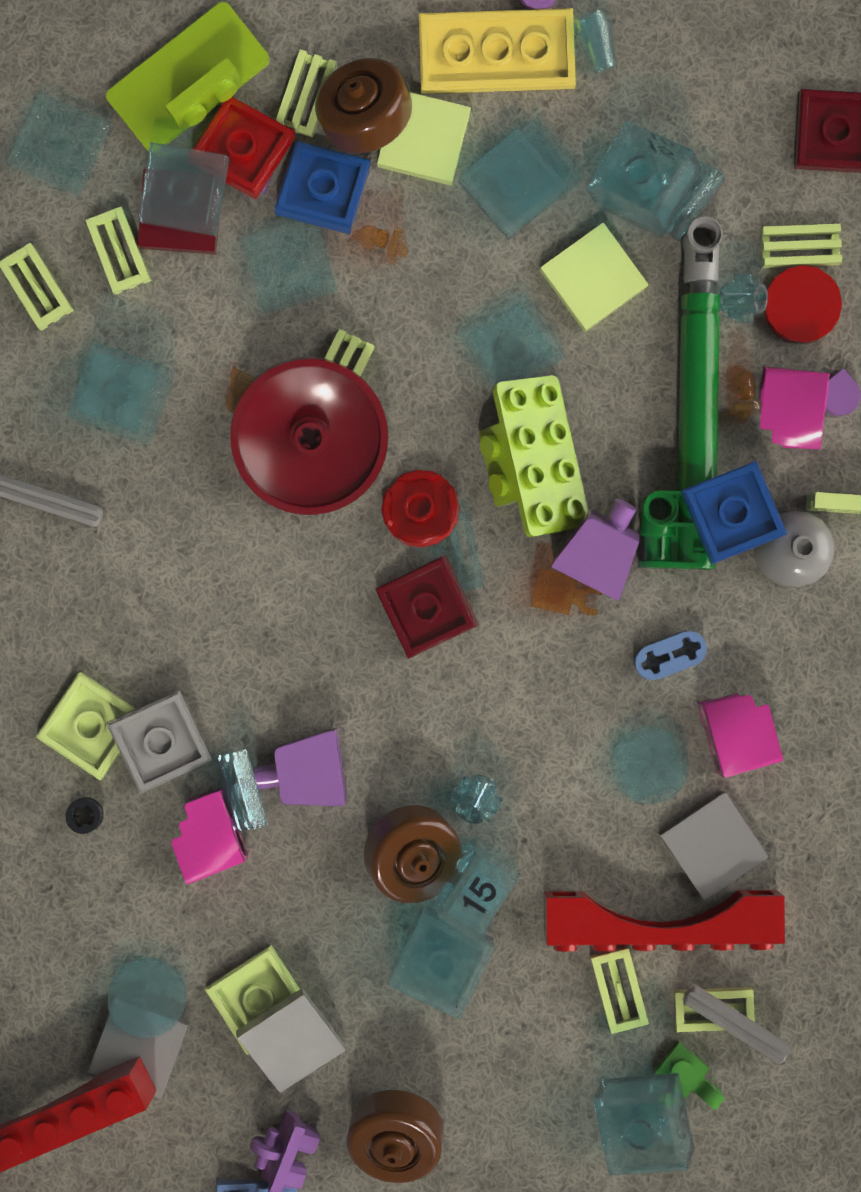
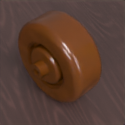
M363 58L344 64L326 78L316 96L315 112L327 138L335 147L349 153H368L383 148L402 133L411 117L412 98L401 73L394 65L382 59Z
M420 805L403 806L384 815L371 829L364 846V863L368 874L385 896L401 903H419L440 894L455 878L462 857L458 835L447 820L434 809Z
M402 1090L379 1091L362 1099L353 1110L347 1134V1149L355 1165L367 1175L390 1183L413 1182L428 1175L438 1164L444 1136L443 1122L434 1106L416 1094Z

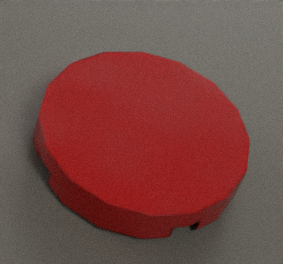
M805 265L788 268L776 276L765 291L763 299L764 318L769 328L779 338L794 344L816 342L831 332L840 319L842 309L840 289L832 277L819 268Z
M419 469L404 473L396 479L397 482L391 488L389 487L383 496L381 511L384 524L395 539L407 546L423 548L438 544L450 535L458 522L460 505L455 489L446 479L434 471Z

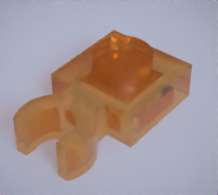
M539 568L530 607L569 615L571 605H575L585 615H597V609L586 606L585 597L589 593L595 595H602V593L589 586L577 589L575 588L577 580L572 577Z

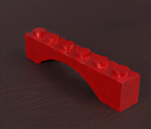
M737 890L724 902L704 913L681 920L658 922L638 920L618 914L598 904L583 891H544V939L547 946H553L555 951L560 952L576 951L577 945H593V950L605 952L616 950V945H632V949L636 951L655 950V945H671L673 950L691 951L695 949V945L710 944L711 949L720 951L733 950L734 944H749V948L754 950L773 949V944H785V896L777 890Z
M136 1057L104 1071L89 1082L47 1105L1 1123L0 1173L147 1110L156 1093V1089L141 1057Z

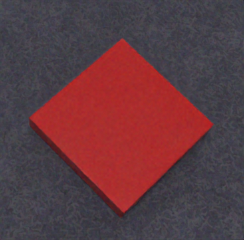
M231 97L222 103L189 154L188 160L193 166L256 200L296 138L295 131Z

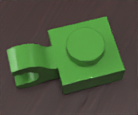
M679 1041L674 1044L653 1070L660 1079L684 1099L693 1090L714 1110L725 1099L722 1091L704 1077L710 1069L709 1066Z

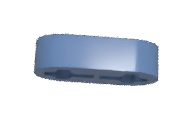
M679 632L640 648L634 656V669L638 675L645 679H661L700 663L706 656V642L696 632ZM686 637L689 642H696L698 644V648L693 651L694 657L692 659H689L687 655L674 657L672 651L683 646L682 639ZM651 651L653 656L667 655L668 660L657 664L658 671L656 673H653L651 669L642 668L641 663L647 660V652Z

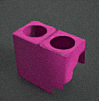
M763 367L759 412L761 413L759 427L772 431V442L774 444H781L782 448L821 449L830 373Z
M738 693L697 702L705 734L708 737L707 741L711 754L712 745L719 762L720 772L714 761L717 774L727 778L783 761L769 705L765 704L757 707L752 696L746 695L741 697ZM701 708L705 714L708 723L709 733L704 724Z
M223 788L195 796L198 797L196 800L185 804L184 808L188 817L178 825L182 834L171 841L187 885L241 864L248 858L244 843L245 855L238 842L236 830L239 835L240 832ZM223 794H224V796H225V798H226V801H227V803H228V806H229V809H230V813H231V817H230V815H229V813H228V811H227V808H226V806H225L224 799H223Z

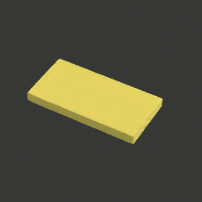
M573 8L419 13L421 94L575 89Z

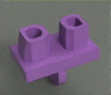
M289 1110L285 1111L278 1130L269 1127L265 1137L255 1136L250 1143L251 1151L258 1155L254 1166L262 1170L261 1177L269 1184L268 1192H282L283 1188L301 1189L307 1169L304 1163L294 1161L296 1153L301 1151L313 1154L316 1152L320 1141V1134L317 1129L302 1123L298 1114Z

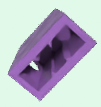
M615 499L606 516L591 509L558 550L551 567L619 601L639 544L640 534L628 528L636 508L623 500Z
M337 728L277 746L274 749L276 764L254 767L257 790L279 787L282 804L343 806L347 803Z

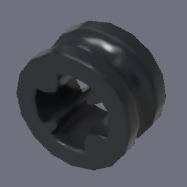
M83 797L72 802L66 811L68 827L79 834H87L94 831L101 825L104 818V810L101 804L90 797ZM89 806L93 810L90 816H94L93 823L87 821L81 825L76 820L80 817V815H75L76 809L82 810Z

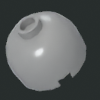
M792 510L780 513L779 515L787 534L754 548L757 566L768 579L779 586L799 588L811 585L827 573L834 561L835 542L832 532L823 520L809 512Z

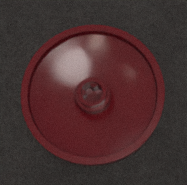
M293 358L279 362L261 372L241 394L231 421L230 441L232 456L238 472L246 485L269 505L285 512L300 515L325 514L351 504L362 496L376 480L384 464L388 449L387 420L383 407L373 389L352 369L324 358Z

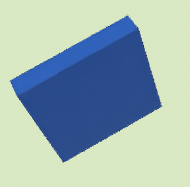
M296 140L275 205V215L350 235L369 174L371 160Z
M757 461L681 491V495L711 565L787 534Z

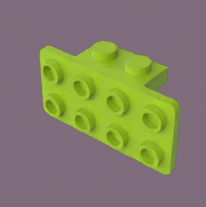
M220 2L106 92V99L149 153L156 154L189 127L200 123L207 113L217 105L229 100L240 87L269 65L270 58L230 5L226 2Z
M550 375L503 381L495 384L492 391L499 423L478 432L480 450L484 457L489 477V490L493 495L495 507L518 502L523 529L528 537L576 529L589 511L558 378Z

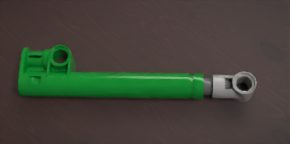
M703 216L695 219L682 238L684 284L688 286V294L681 296V312L683 316H681L678 491H655L641 501L638 512L640 517V535L644 537V560L638 562L637 568L716 569V563L710 564L681 495L682 490L717 476L720 316L718 312H720V295L714 293V285L719 283V244L722 241L723 231L719 222L713 217ZM693 232H705L710 237L711 244L709 246L697 244L693 238ZM654 499L661 500L667 506V515L663 520H657L649 513V504Z

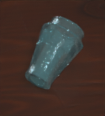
M597 10L576 19L574 23L577 30L574 31V34L588 57L594 73L597 74L616 67L611 18H606L604 10Z

